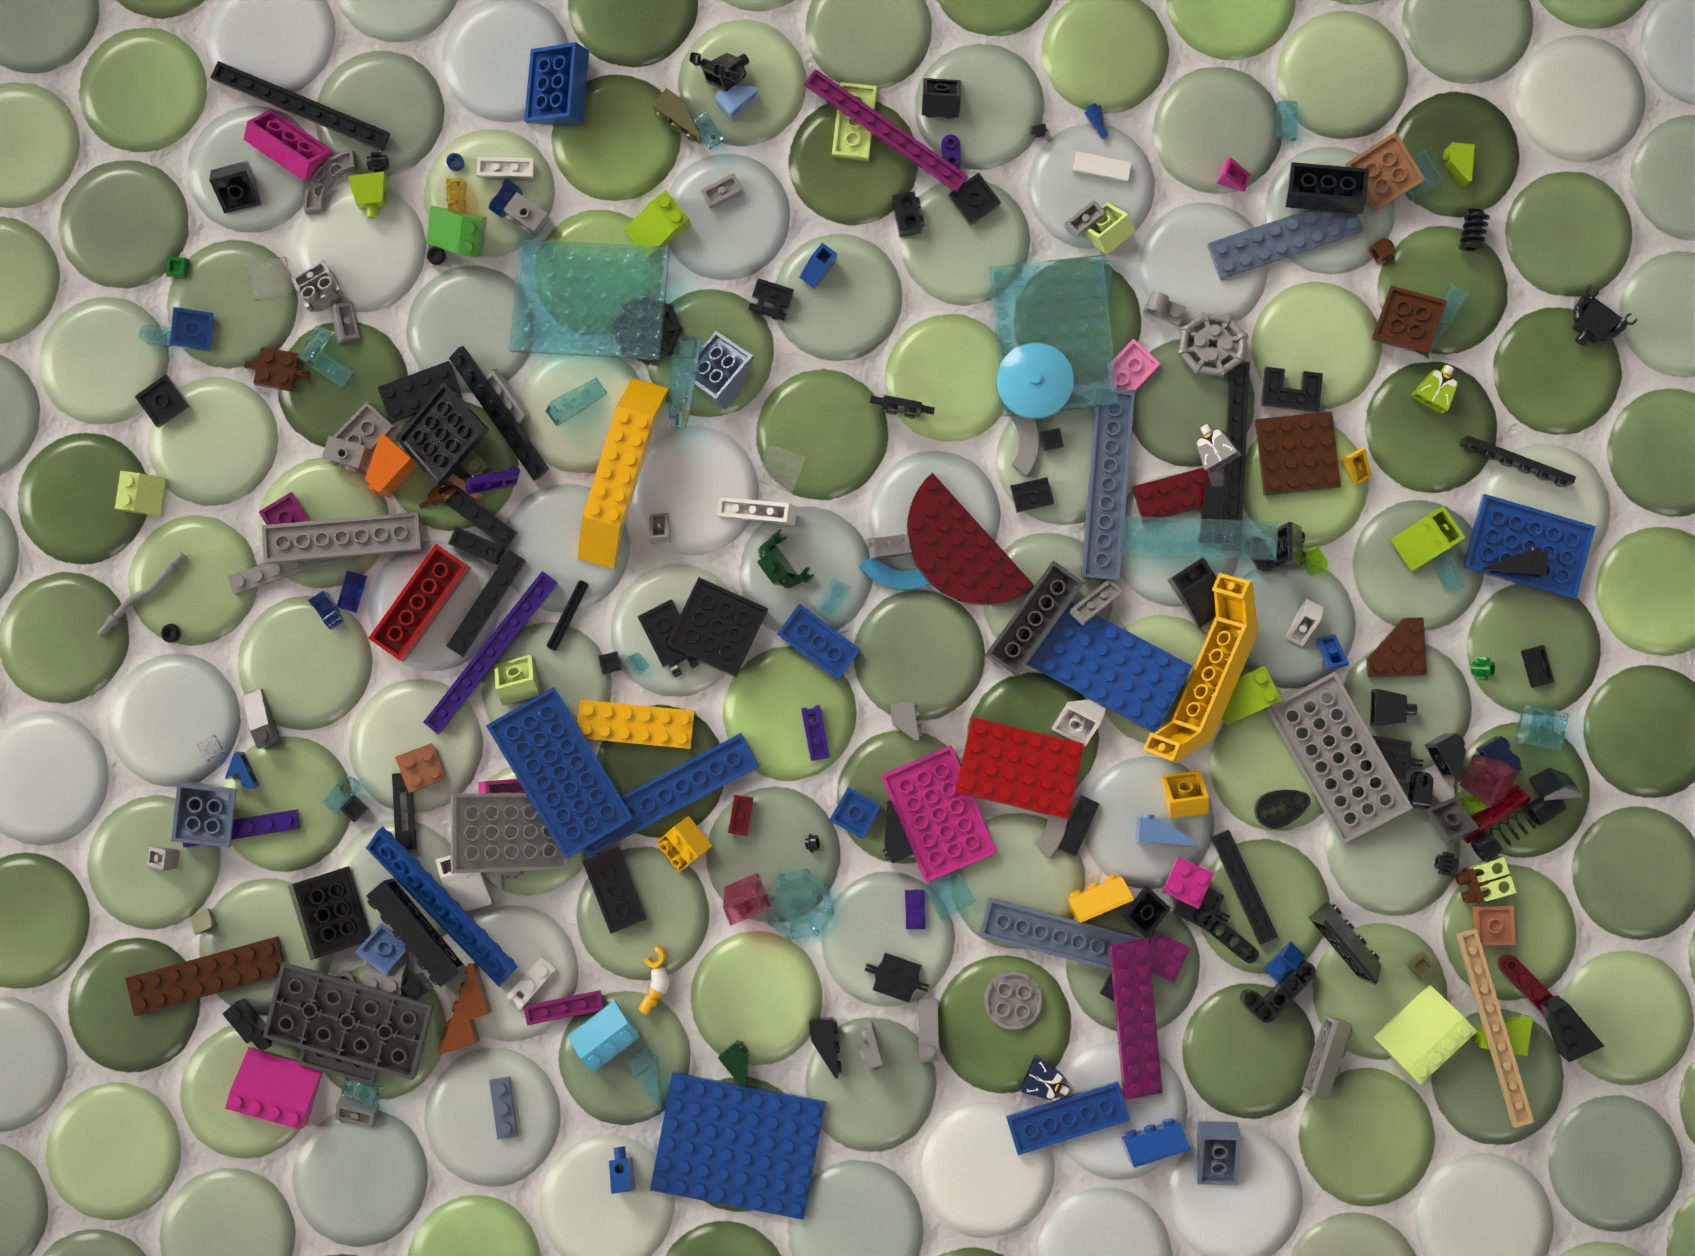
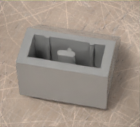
M913 701L891 704L892 725L912 740H919V736H922L921 724H917L916 717H919L918 705H914Z

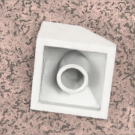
M1090 699L1067 702L1051 730L1075 742L1083 743L1084 747H1086L1102 722L1106 708Z

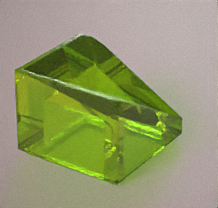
M1473 794L1459 800L1471 815L1489 807L1478 794Z

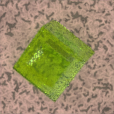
M1319 547L1305 553L1306 559L1304 564L1311 576L1328 568V561Z

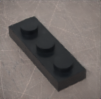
M1081 795L1062 841L1058 846L1059 849L1074 856L1077 855L1100 803Z

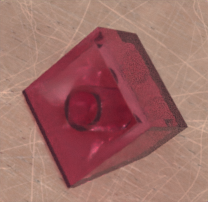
M1475 754L1459 785L1491 808L1505 800L1518 771L1503 760Z

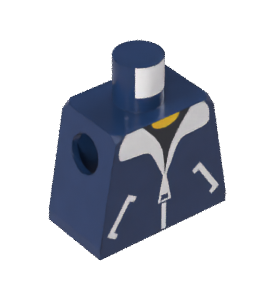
M1034 1055L1020 1090L1029 1095L1052 1100L1055 1093L1066 1097L1070 1086L1061 1082L1063 1074L1039 1056Z

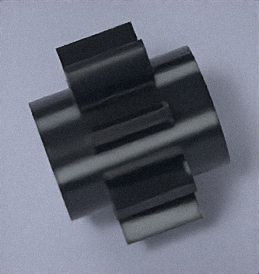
M372 151L371 156H367L368 170H374V173L382 171L385 173V170L389 169L387 155H382V151Z
M1443 851L1442 855L1438 854L1436 856L1434 868L1439 869L1438 874L1450 876L1451 873L1455 874L1457 872L1459 860L1454 859L1455 854Z

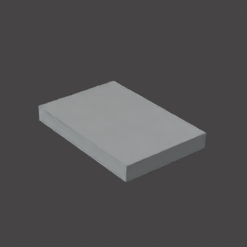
M366 402L333 437L366 446L370 449V455L376 448L380 434L383 433L388 437L395 427L369 402Z

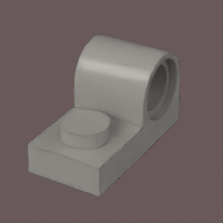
M1153 291L1149 296L1143 313L1179 326L1186 307L1169 301V297L1166 294Z

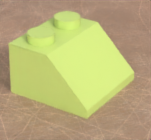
M1107 202L1101 207L1106 212V215L1083 232L1093 245L1105 254L1113 251L1119 244L1136 232L1129 215Z
M120 471L115 509L123 512L161 516L167 479L142 473Z
M532 655L494 664L495 689L502 706L532 699L540 695L539 682Z

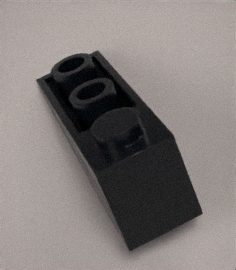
M833 1017L810 1019L811 1042L835 1079H838V1073H842L841 1061H837L836 1054L840 1053L839 1041H835V1033H838L837 1021L833 1022Z

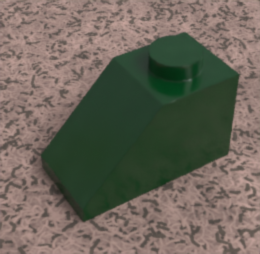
M736 1040L719 1054L718 1059L739 1085L744 1088L747 1083L749 1054L747 1052L749 1049L743 1042L739 1043Z

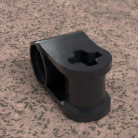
M1418 771L1411 775L1408 800L1413 808L1428 809L1432 806L1434 780L1429 773Z

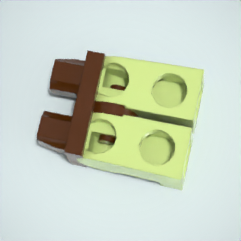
M1496 856L1487 862L1463 868V872L1454 876L1458 886L1467 884L1469 887L1468 891L1461 893L1464 903L1475 902L1480 904L1517 893L1511 876L1507 875L1510 872L1506 860L1502 856Z

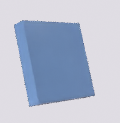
M380 923L355 953L387 976L407 954V951L404 947L405 943L401 939L398 940L389 928Z

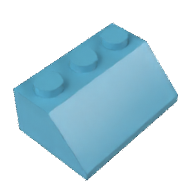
M615 1000L568 1035V1039L578 1056L592 1073L640 1037L638 1027Z

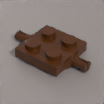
M261 347L257 362L246 360L244 364L245 369L255 370L253 383L256 386L293 391L294 383L298 377L307 379L310 377V371L299 369L301 355L294 352Z

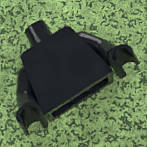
M691 52L689 59L694 66L702 68L708 84L725 92L746 77L744 66L749 64V59L744 53L738 57L725 53L710 61L705 58L701 60V54Z
M1588 285L1586 287V295H1582L1573 310V320L1575 322L1573 329L1579 333L1575 342L1585 346L1588 340L1595 343L1599 340L1604 342L1615 338L1627 328V325L1635 324L1637 318L1629 322L1627 317L1632 313H1628L1622 322L1621 316L1595 298L1599 293V289L1596 288L1594 293H1589L1592 285Z

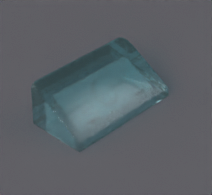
M1450 551L1432 559L1446 593L1464 587V582Z

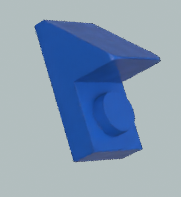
M1336 634L1317 638L1316 644L1323 657V668L1330 670L1349 665Z
M235 752L225 779H233L240 775L239 780L247 790L259 787L260 784L244 752Z
M1290 941L1263 969L1279 983L1291 970L1296 971L1305 955Z

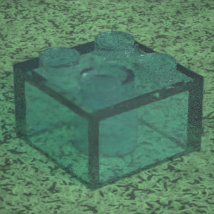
M1533 705L1522 706L1515 744L1551 752H1562L1569 713Z

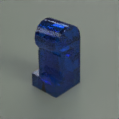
M508 178L503 181V186L491 200L488 207L489 210L501 218L506 216L504 208L515 193L523 194L521 188Z
M322 591L308 600L330 630L344 622L338 607L328 592Z

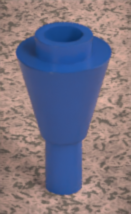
M1094 103L1086 107L1087 111L1084 114L1093 126L1097 128L1101 139L1107 137L1108 134L1104 127L1101 105L1097 106Z

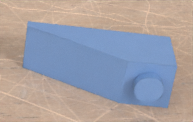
M1143 814L1142 818L1137 817L1136 841L1197 846L1195 840L1160 819H1154V815Z

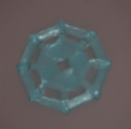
M806 868L801 871L779 873L767 893L763 894L768 926L771 925L791 941L814 935L817 937L830 916L834 915L829 883L826 884ZM802 878L801 884L790 886L788 880ZM809 880L818 889L816 891L811 890L805 885L806 881ZM783 884L786 889L780 898L774 896ZM821 893L823 895L824 907H819L817 895ZM796 899H800V902H804V905L801 906V910H797V907H793V903H796ZM773 902L779 903L780 914L776 916ZM817 911L823 913L814 925L811 920ZM783 917L792 924L791 928L788 929L778 920ZM808 923L810 927L809 929L795 931L798 924Z

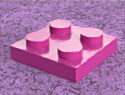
M1177 857L1162 893L1199 909L1214 873L1181 857Z

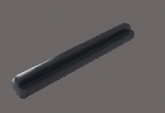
M582 580L578 581L547 643V648L553 651L557 650L588 588V583Z

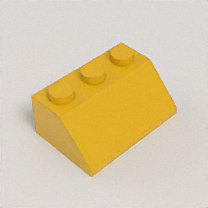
M1114 874L1106 877V882L1101 884L1095 882L1088 885V889L1081 892L1079 889L1069 894L1070 897L1066 899L1075 920L1082 923L1133 901L1134 898L1121 876Z

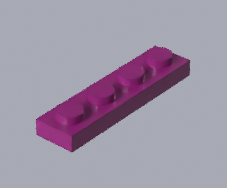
M601 990L529 1004L523 1007L528 1026L600 1011L604 1008Z

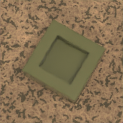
M1420 952L1407 963L1420 980L1436 968L1424 952Z

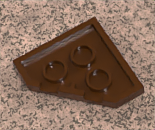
M1424 617L1403 618L1400 620L1397 626L1366 658L1367 677L1427 675Z

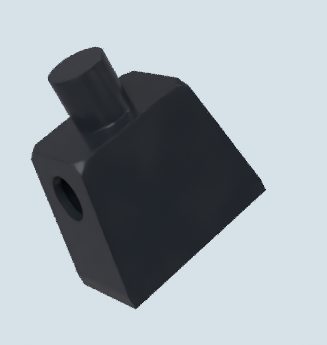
M1381 689L1371 690L1370 726L1406 723L1407 715L1416 716L1417 705L1407 704V695Z

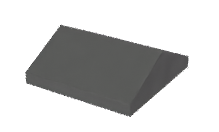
M1457 797L1425 810L1448 843L1460 841L1479 829Z

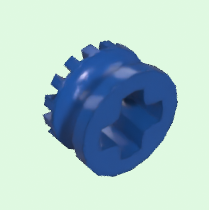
M452 153L447 156L446 163L452 171H460L464 167V160L460 154ZM457 158L460 164L454 167L450 162Z

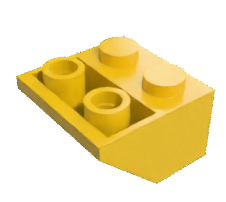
M687 816L655 842L679 873L712 847V844L690 816Z

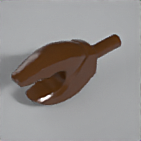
M444 483L441 488L435 486L428 494L429 499L419 506L422 509L430 503L433 505L445 503L455 495L457 490L455 488L448 490L451 487L448 483Z

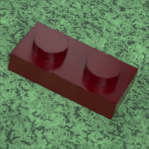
M734 795L728 833L748 835L753 797Z

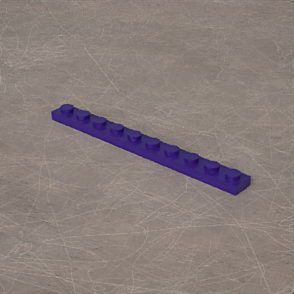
M544 571L538 575L423 721L425 725L437 734L443 731L557 586V581Z

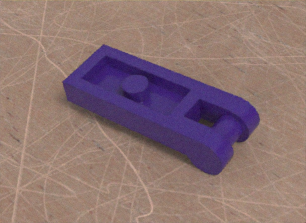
M512 466L507 471L491 472L481 476L474 475L467 479L465 488L467 494L515 486L518 482L520 469Z
M820 705L814 706L815 708L807 709V707L801 708L811 761L830 758ZM816 715L817 721L810 722L809 717Z

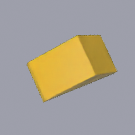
M1364 447L1340 460L1354 485H1358L1372 477Z

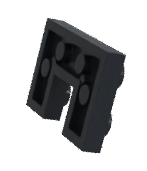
M1264 368L1261 406L1313 412L1319 411L1323 373L1303 371L1301 389L1283 387L1285 369Z

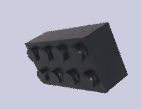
M1291 162L1285 207L1363 214L1367 197L1369 169Z

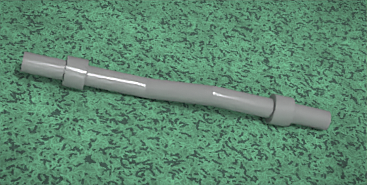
M180 552L171 563L168 562L164 567V571L150 586L129 596L113 615L110 614L105 619V624L96 633L103 637L112 626L115 627L120 622L121 616L133 603L154 593L170 575H173L178 570L177 567L187 556Z

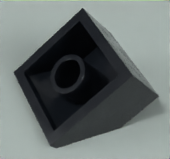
M923 78L921 115L929 118L942 116L947 119L959 117L961 80Z
M248 161L211 170L209 181L224 214L261 204L256 179Z
M1447 733L1424 744L1443 779H1456L1460 776L1466 754L1465 741L1457 733Z
M1145 885L1123 913L1122 919L1133 930L1148 939L1171 907Z

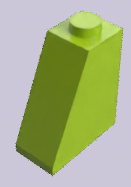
M1521 1014L1505 1018L1504 1022L1513 1053L1528 1056L1533 1017ZM1478 1025L1477 1032L1473 1035L1474 1045L1489 1049L1483 1025Z

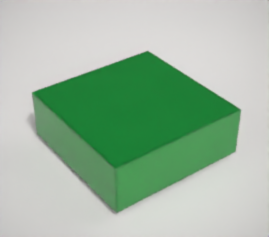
M167 256L166 276L187 278L188 259Z

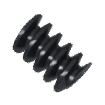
M1470 208L1466 210L1467 215L1464 217L1465 223L1461 232L1463 237L1460 238L1461 244L1459 245L1460 250L1469 252L1484 248V245L1479 242L1485 241L1486 238L1480 235L1487 233V230L1482 227H1487L1488 223L1484 220L1490 219V216L1485 214L1484 211Z

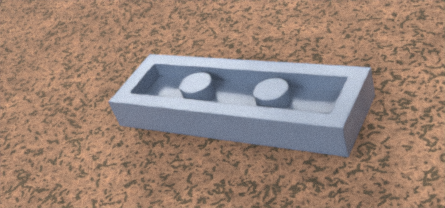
M510 1076L490 1079L497 1139L516 1137L518 1130Z

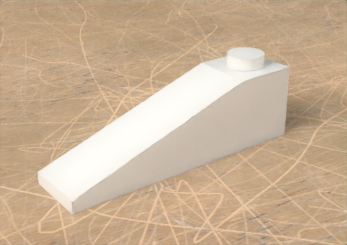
M720 497L717 516L795 526L798 507L790 503Z

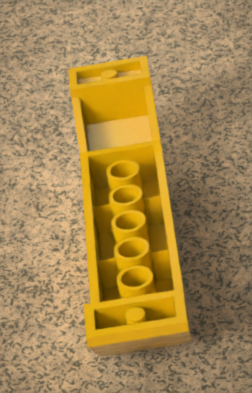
M632 378L619 400L582 516L578 559L615 569L620 552L623 527L656 420L665 405L669 388Z
M1222 573L1218 574L1212 588L1216 611L1214 622L1171 721L1155 733L1150 732L1143 751L1176 763L1214 738L1258 635L1254 589L1251 581Z

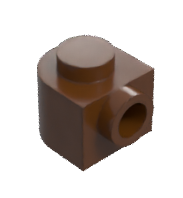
M1382 238L1369 247L1370 254L1377 265L1383 261L1387 263L1395 258L1393 253L1396 250L1394 249V244L1389 239Z

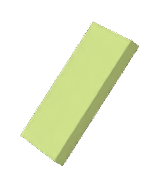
M840 82L842 88L875 110L877 86ZM837 109L832 157L869 161L872 133Z

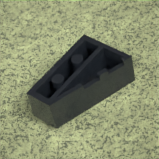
M1557 995L1540 1003L1557 1052L1568 1062L1604 1047L1602 1042L1570 1004Z

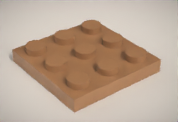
M1396 132L1345 164L1346 167L1369 169L1366 200L1374 212H1377L1426 181Z

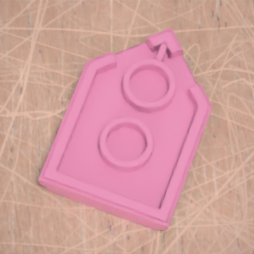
M1133 338L1107 366L1108 389L1135 392L1161 363Z

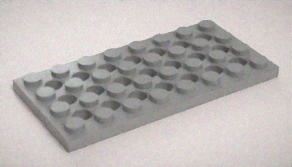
M1335 671L1266 708L1342 844L1413 808ZM1325 692H1330L1333 695V699L1329 703L1322 701L1321 697ZM1308 701L1315 703V710L1312 712H1307L1304 709V705ZM1335 709L1342 711V717L1339 720H1334L1331 717V713ZM1293 710L1298 713L1297 720L1289 721L1287 719L1289 711ZM1318 718H1322L1325 721V726L1322 729L1314 727V721ZM1344 726H1349L1352 729V734L1348 737L1341 735V729ZM1301 727L1306 728L1308 731L1305 738H1299L1296 735V731ZM1327 735H1331L1335 739L1334 744L1331 746H1326L1323 742L1324 737ZM1354 743H1359L1362 747L1361 752L1358 754H1354L1350 750ZM1310 744L1317 747V752L1314 755L1306 753V747ZM1337 752H1341L1344 755V760L1341 763H1336L1333 760V755ZM1364 760L1371 762V768L1368 771H1363L1360 768V764ZM1320 761L1325 762L1327 765L1324 772H1318L1315 768L1316 764ZM1347 769L1354 772L1351 780L1343 778V772ZM1374 777H1378L1381 780V785L1378 788L1370 786V780ZM1327 779H1335L1336 787L1333 789L1326 788L1325 782ZM1357 786L1362 787L1364 791L1360 797H1355L1352 794V790ZM1384 794L1389 795L1391 798L1390 803L1387 805L1380 803V797ZM1341 795L1346 798V803L1343 806L1335 804L1337 796ZM1369 803L1373 806V811L1370 814L1362 812L1364 804ZM1347 813L1355 814L1356 819L1353 823L1345 821L1344 817Z

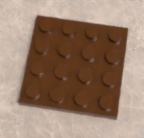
M1332 412L1255 420L1263 495L1341 487Z

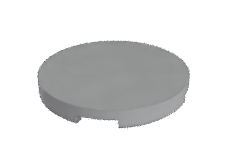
M1016 970L1002 972L996 975L986 987L984 993L986 1012L994 1023L1004 1029L1019 1030L1026 1028V1026L1035 1021L1042 1009L1043 998L1041 990L1036 981L1024 972Z

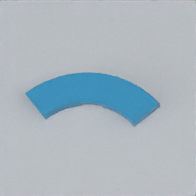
M870 558L859 565V568L870 579L888 588L911 590L930 585L918 568L914 570H897L886 566L878 559L870 560Z

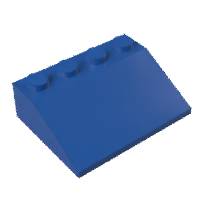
M576 42L531 49L524 122L552 125L583 124L589 61L588 49Z

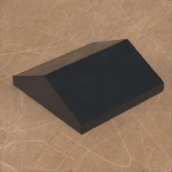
M1548 768L1529 779L1544 801L1583 797V793L1568 774L1552 768Z

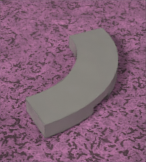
M354 150L344 151L331 157L329 161L315 171L311 177L308 189L305 191V214L324 212L325 198L331 185L343 174L357 170Z
M1007 408L1005 413L1012 419L1019 433V449L1012 466L1027 476L1034 465L1038 452L1039 436L1037 425L1034 419L1020 417Z
M1048 815L1044 832L1035 843L1048 858L1055 852L1062 841L1067 826V819Z

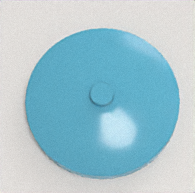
M1028 343L1012 350L1002 361L997 374V388L1002 402L1011 412L1026 419H1044L1059 412L1071 397L1074 385L1073 370L1068 359L1058 349L1043 343Z

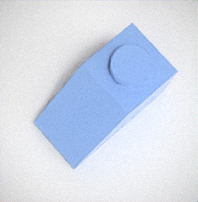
M734 85L726 92L720 89L716 94L715 100L720 109L732 120L759 97V92L755 86Z

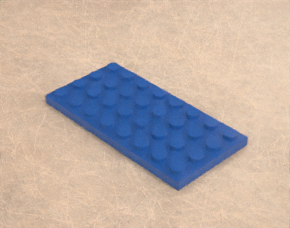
M1071 602L1026 665L1155 733L1160 728L1192 665L1098 615L1085 625H1081L1069 613L1071 608L1077 605Z
M555 687L486 725L565 860L634 819Z

